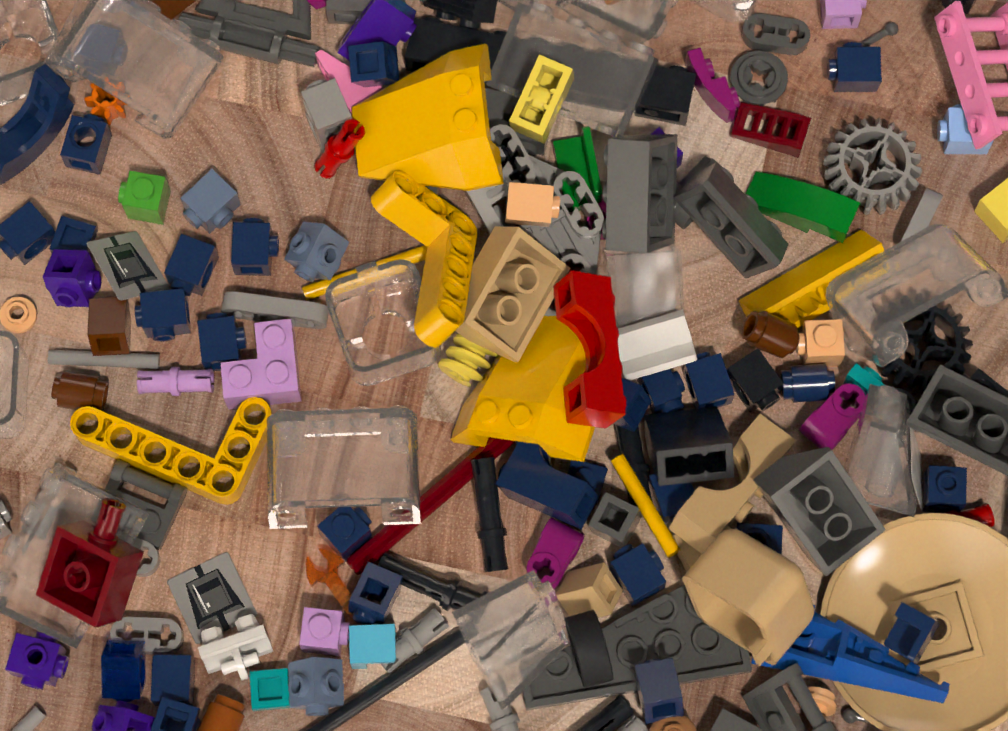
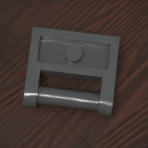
M118 459L91 520L96 523L102 499L111 498L118 500L119 504L124 503L126 505L118 531L147 541L154 545L156 549L161 550L183 504L188 488L178 483L173 486L130 468V463ZM124 481L168 499L165 509L121 492L120 489Z
M798 663L784 669L742 696L760 729L764 731H807L783 688L788 683L814 730L812 731H836L832 722L826 721L801 677L804 673Z

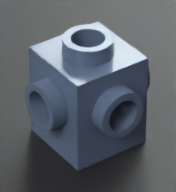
M303 222L298 233L292 238L290 249L284 260L296 268L294 271L296 275L307 281L314 282L315 278L331 280L339 269L341 259L350 242L326 224Z
M310 657L288 662L290 708L305 709L307 716H323L329 714V708L344 705L342 659Z

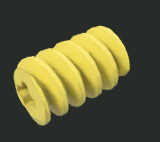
M460 334L455 335L453 342L456 346H449L446 349V356L449 359L442 358L438 362V367L456 382L471 387L469 383L471 379L480 382L484 379L477 371V368L490 369L491 367L490 363L484 358L485 355L497 357L498 354L468 341Z

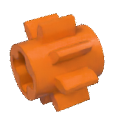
M105 77L104 82L97 85L90 84L92 96L85 97L84 101L87 107H93L90 112L91 115L101 116L107 120L108 125H111L113 119L119 116L122 118L126 117L124 105L131 104V99L129 95L123 94L125 87L122 81L114 85L109 81L108 77Z

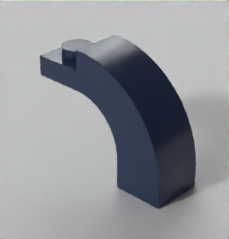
M46 64L34 71L28 96L20 110L0 128V185L22 172L47 149L60 133L73 110L74 103L68 99L70 87L60 75L55 74Z

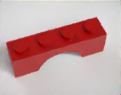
M572 270L553 286L556 318L577 335L586 356L584 373L563 388L567 423L606 429L626 415V397L623 394L622 384L623 366L620 361L618 348L619 330L616 326L614 311L615 295L612 292L611 277Z

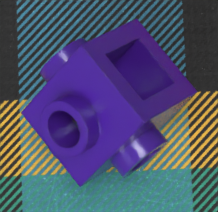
M53 250L42 278L56 306L89 307V299H94L95 294L101 288V274L96 270L88 250Z
M36 632L35 637L16 633L5 670L13 676L22 678L20 684L43 690L44 684L55 687L58 678H64L69 664V657L65 656L67 650L61 644H57L58 637L42 632Z
M116 701L115 706L99 705L97 715L92 723V731H151L155 717L138 712V705Z

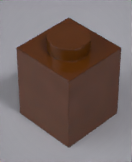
M114 296L89 299L87 335L93 356L130 354L131 316L127 299L121 301Z

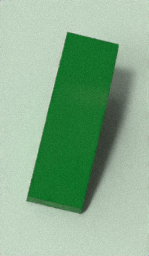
M755 172L746 192L756 201L758 210L763 215L805 233H808L809 229L841 243L844 242L861 203L812 184L762 172Z

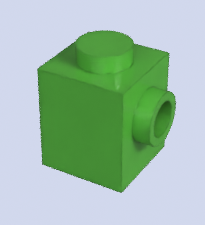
M129 171L127 182H122L120 185L118 202L122 203L128 219L163 225L171 190L164 176Z

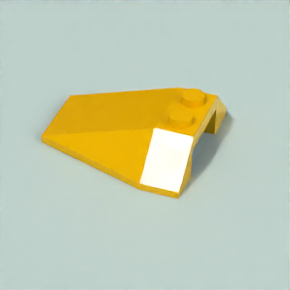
M486 43L450 51L352 107L353 119L360 122L355 128L354 133L362 125L365 129L364 137L355 146L358 176L360 178L386 181L394 171L399 170L407 173L417 183L424 186L471 191L504 184L500 149L491 141L484 82L492 80L488 45Z
M544 316L519 362H513L500 355L495 358L490 369L483 375L484 379L481 382L479 381L463 404L450 440L453 443L481 447L486 446L489 437L539 444L550 457L584 462L595 427L567 423L563 389L585 371V351L577 335L568 326L558 321L556 316Z

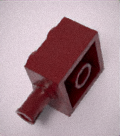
M111 498L102 499L95 526L85 520L57 526L36 591V596L95 628L122 620L144 551L119 539L116 535L123 512L126 509L124 503L119 504L118 500Z

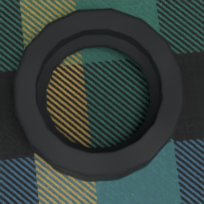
M590 610L566 617L567 634L583 686L587 688L614 680L607 645L596 612Z

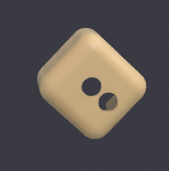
M728 529L721 532L682 577L695 612L701 620L718 633L752 653L755 663L759 666L764 661L768 664L776 665L814 616V605L800 567L737 529Z

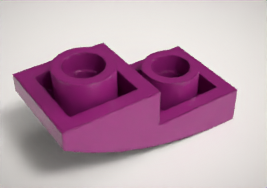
M701 48L687 51L685 67L689 72L696 73L694 87L719 118L726 123L733 122L736 108L740 106L735 87L729 88L725 76L715 79L710 58L704 59Z

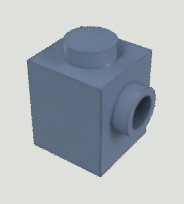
M213 169L180 198L185 209L182 214L186 220L196 229L202 226L209 234L216 227L221 229L227 225L234 215L233 212L241 205L238 193Z

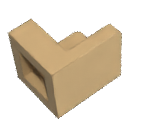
M603 562L569 571L555 596L569 616L594 610L597 617L600 618L612 614L623 590Z

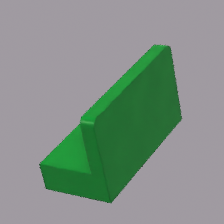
M582 127L580 137L553 141L557 168L565 172L574 171L580 174L597 203L602 202V188L590 127ZM565 181L561 190L562 196L569 194L574 202L571 208H567L568 212H573L576 208L578 211H581L582 205L588 203V201L583 196L578 204L574 197L577 186L575 184L569 186Z

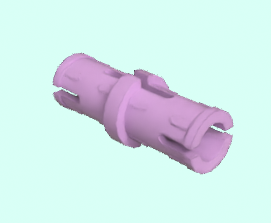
M171 367L167 371L139 370L137 373V378L141 379L137 380L139 394L171 393L172 396H180L181 392L213 393L214 385H211V383H214L213 369L181 370L180 367Z

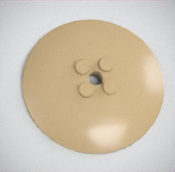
M917 514L883 525L886 530L835 569L823 597L820 615L834 623L840 619L884 645L897 620V617L894 615L901 602L932 619L943 620L947 625L946 635L940 640L931 639L916 665L920 666L919 673L940 685L943 681L949 683V691L944 703L833 681L836 688L846 702L860 716L883 731H991L1008 720V539L996 530L978 521L951 514ZM889 649V655L903 664L908 665L912 662Z

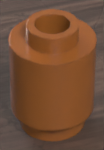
M217 694L214 702H209L198 731H239L245 717L242 714L245 705L229 697Z

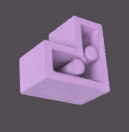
M284 319L254 323L257 359L220 363L223 397L228 410L238 409L244 400L251 397L262 398L268 405L301 402L296 339L292 320Z

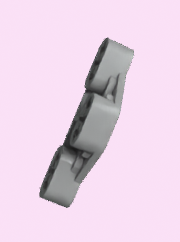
M499 124L490 128V136L493 143L495 142V136L499 135L502 140L506 138L510 140L507 144V151L511 157L518 150L521 157H515L514 164L519 171L526 170L528 172L525 175V183L554 186L553 196H560L558 218H551L549 227L517 224L518 227L565 264L570 262L573 267L579 265L581 267L580 272L596 274L604 216L583 177L574 171L565 172L528 155L516 132L511 127ZM498 147L500 149L501 162H504L506 156L503 150ZM509 161L506 162L502 169L504 184L465 191L489 235L495 226L511 227L510 224L505 223V215L499 205L492 206V204L507 197L509 182L521 183L518 179L513 181L510 179L513 174V168ZM566 181L569 186L573 184L577 186L574 197L578 204L583 196H585L588 203L583 204L581 209L586 217L593 216L595 218L592 230H589L587 226L581 228L578 226L581 214L577 208L574 209L572 215L569 214L567 208H571L574 202L569 194L561 195L560 191L563 188V182ZM553 302L544 316H556V310H552Z

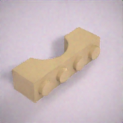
M759 414L741 435L733 448V460L740 478L739 485L727 490H711L699 486L678 511L669 529L703 554L721 532L731 529L729 526L734 520L740 524L754 507L750 500L755 495L760 499L764 496L753 479L781 457L791 455L789 451L796 440L762 414Z

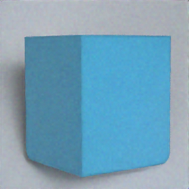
M395 624L349 626L350 665L352 669H367V664L394 663L396 661Z

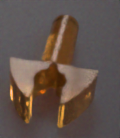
M319 548V552L328 562L327 569L329 573L326 574L324 571L316 570L309 557H307L306 573L311 587L318 582L326 584L347 614H352L348 612L349 600L352 594L338 576V569L345 565V561L337 554Z

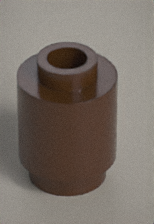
M765 311L760 313L751 312L745 319L741 332L742 338L747 340L750 346L779 358H784L788 354L793 353L800 339L797 326L794 323Z
M63 371L61 378L55 377L51 397L57 400V407L78 410L81 407L89 406L103 411L107 402L109 384L106 381H100L98 376Z

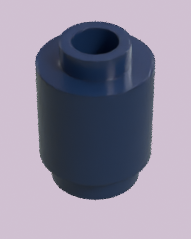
M826 363L790 366V370H781V380L784 383L782 388L783 400L792 399L793 403L826 401L829 398V393L835 392L834 370L827 371Z

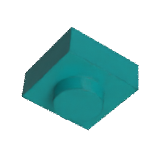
M857 363L849 371L843 384L849 383L859 386L865 393L866 402L871 406L881 396L886 387L881 382V376L875 370L867 366L862 368Z
M288 668L249 671L253 711L290 708Z

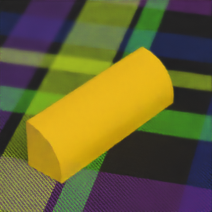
M861 229L847 237L843 243L835 244L738 301L746 317L753 311L758 313L765 311L794 323L799 328L804 325L805 321L813 320L889 276L893 271L882 243Z

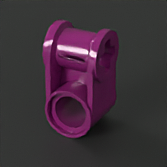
M855 384L841 385L822 406H819L806 419L798 431L819 449L829 447L833 450L862 415L866 406L864 391ZM851 397L856 400L854 408L848 407L844 410L841 407L842 398L844 400H848Z
M551 517L545 525L536 548L527 563L526 578L530 589L539 594H548L554 591L569 564L572 563L578 553L585 534ZM544 567L550 569V576L545 575L542 579L537 578V571L541 572Z

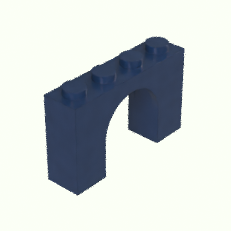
M622 378L623 394L626 397V415L613 424L635 432L652 400L641 385ZM516 441V447L508 462L504 463L500 468L498 479L495 483L509 499L579 529L583 528L599 498L587 482L554 469L551 457L539 444Z

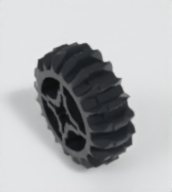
M921 295L917 297L915 306L908 298H905L901 302V308L893 304L888 310L889 315H881L879 323L882 327H876L873 331V336L879 340L872 343L871 349L875 352H880L874 359L875 364L887 365L881 372L882 377H888L892 373L896 376L892 382L894 387L899 386L901 381L907 383L906 391L911 393L915 385H918L919 391L923 395L937 369L930 371L921 370L924 362L928 360L939 361L940 358L948 360L944 367L960 375L964 374L966 369L963 364H968L972 357L966 350L971 349L973 341L963 338L970 332L969 326L958 327L963 318L962 314L959 313L953 317L949 315L952 308L951 304H946L942 310L937 307L938 299L936 297L932 298L929 305H925V299ZM915 320L923 321L918 330L905 329L904 332L896 330L904 323ZM935 325L944 332L950 346L947 345V341L940 339L936 335ZM925 332L924 341L927 343L925 346L927 348L923 351L921 357L918 358L920 349L917 348V343ZM894 345H897L898 350L908 355L910 360L909 366L899 358Z

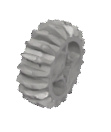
M864 118L860 121L859 129L850 123L846 127V133L837 132L834 138L836 143H829L827 152L830 155L825 156L823 165L828 167L824 172V178L832 180L829 190L832 192L841 191V195L861 202L860 205L864 206L863 211L865 215L870 214L872 207H876L877 212L882 215L886 211V205L895 211L900 205L899 200L908 202L911 197L910 191H916L919 185L916 178H919L922 174V168L916 166L922 159L921 154L912 153L916 148V142H904L907 137L906 130L898 134L894 133V122L890 123L887 129L881 127L882 122L880 118L875 120L872 127L869 126L868 121ZM863 144L876 145L874 148L869 150H864L859 147L856 150L853 149ZM886 150H889L895 156L900 170L896 168V164L889 161ZM879 156L876 171L872 170L867 178L869 163H873L875 157ZM844 163L850 165L849 169L856 172L859 177L858 184L850 178ZM878 183L884 184L886 186H888L889 183L892 184V186L886 189H869L870 186Z

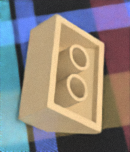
M495 226L472 266L465 319L456 332L472 343L513 362H519L554 299L553 286L568 274L570 267L521 228Z

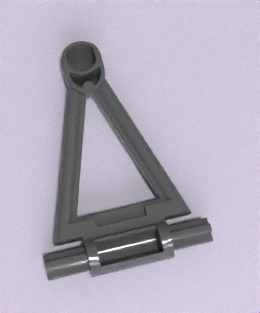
M201 0L195 10L201 14L215 17L214 20L182 13L179 16L177 33L209 41L210 48L278 65L282 60L315 67V64H317L315 53L320 50L319 46L287 39L289 35L311 40V4L307 0H293V15L232 0Z

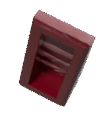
M741 102L730 137L799 158L811 118L797 113ZM748 115L755 117L750 131L743 130ZM762 119L768 121L765 134L758 133ZM775 123L782 125L779 137L772 135ZM789 128L796 130L793 140L786 138Z

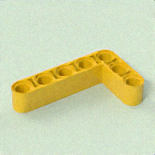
M398 170L394 171L371 196V203L379 214L427 246L414 330L423 343L437 348L464 322L477 240V228L474 222L463 212L426 186L417 183L407 173Z
M258 397L244 400L239 406L215 458H212L94 407L86 406L79 408L73 413L70 420L71 430L84 446L116 460L120 459L130 463V466L172 484L178 483L187 487L191 492L224 505L233 504L241 497L274 426L272 411L265 400ZM253 411H262L266 414L265 419L257 425L246 422L248 415ZM88 420L98 421V427L93 433H81L82 425ZM128 434L132 436V441L126 448L119 449L114 447L115 440L120 435ZM238 444H246L250 447L249 453L243 458L231 456L232 449ZM161 448L166 450V455L162 461L158 463L148 461V456L154 449ZM188 463L199 464L200 470L197 475L189 478L181 475L183 467ZM223 477H230L234 480L233 487L226 492H219L215 489L217 481Z

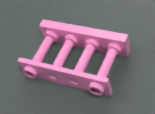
M954 1L936 15L934 19L975 149H981L999 137L1002 131H1008V116L997 117L991 99L1008 97V82L986 83L981 65L1005 64L1008 71V2L990 15V17L966 18L961 1ZM995 31L1001 50L976 51L971 32Z

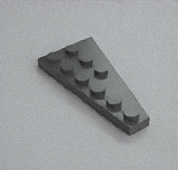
M685 585L602 628L614 680L585 688L576 667L571 645L521 670L520 678L526 711L638 692L635 665L642 664L650 659L662 660L673 658L679 685L751 673L752 667L749 651L718 633L701 620L695 612Z

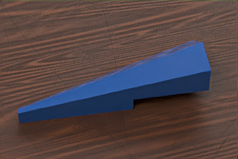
M815 605L812 621L776 665L768 664L765 661L761 665L784 670L798 663L804 675L944 703L950 685L945 681L940 685L920 674V666L913 662L905 665L889 655V648L840 619L834 623L816 613ZM752 657L751 664H756Z

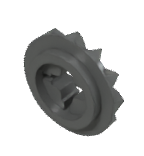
M751 51L739 57L734 63L731 70L730 83L732 87H735L738 96L745 103L764 106L767 103L776 102L785 92L788 83V73L783 62L774 54L766 51ZM751 71L758 76L768 74L764 82L766 88L762 87L759 83L749 86L753 78Z

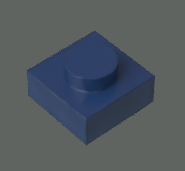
M61 216L49 249L51 253H53L54 249L88 250L90 254L87 242L95 240L98 229L94 225Z
M571 460L567 474L587 482L600 498L608 468L588 462Z

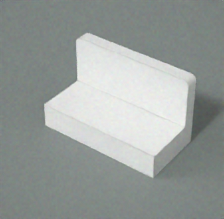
M683 309L618 328L619 357L626 380L630 381L697 360Z

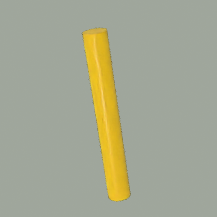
M624 454L615 457L611 461L612 465L640 509L668 558L676 555L681 549Z

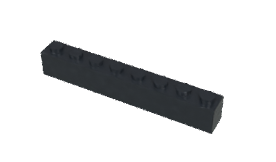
M434 17L414 19L413 23L417 27L409 38L405 54L407 71L415 72L450 51L486 43L488 45L492 80L484 82L487 87L522 93L540 54L573 69L574 80L564 102L686 126L696 73H691L684 67L670 66L666 68L656 66L653 62L646 59H635L633 61L620 59L616 54L610 52H599L598 54L585 52L581 47L575 45H564L563 47L550 45L547 41L540 38L524 40L514 38L512 34L505 31L489 33L479 31L478 28L444 24L442 20Z

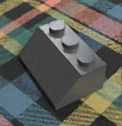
M677 134L622 135L608 139V144L604 150L607 181L603 188V199L607 204L606 218L602 225V235L606 240L605 250L649 253L675 244L676 200L674 197L676 196Z
M714 163L703 168L674 197L676 202L745 279L776 268L782 262L789 244L782 237L780 228L764 217L758 210L756 201L740 190L734 183L732 174L724 167Z
M939 365L906 425L1008 476V398Z
M829 447L783 456L753 479L804 554L825 576L832 573L886 530Z

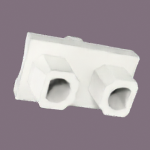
M253 614L238 618L235 621L238 633L225 638L221 627L214 626L202 630V646H199L198 650L208 674L222 670L223 675L238 671L241 680L248 679L249 675L246 667L260 663L258 657L273 652L264 625H259Z

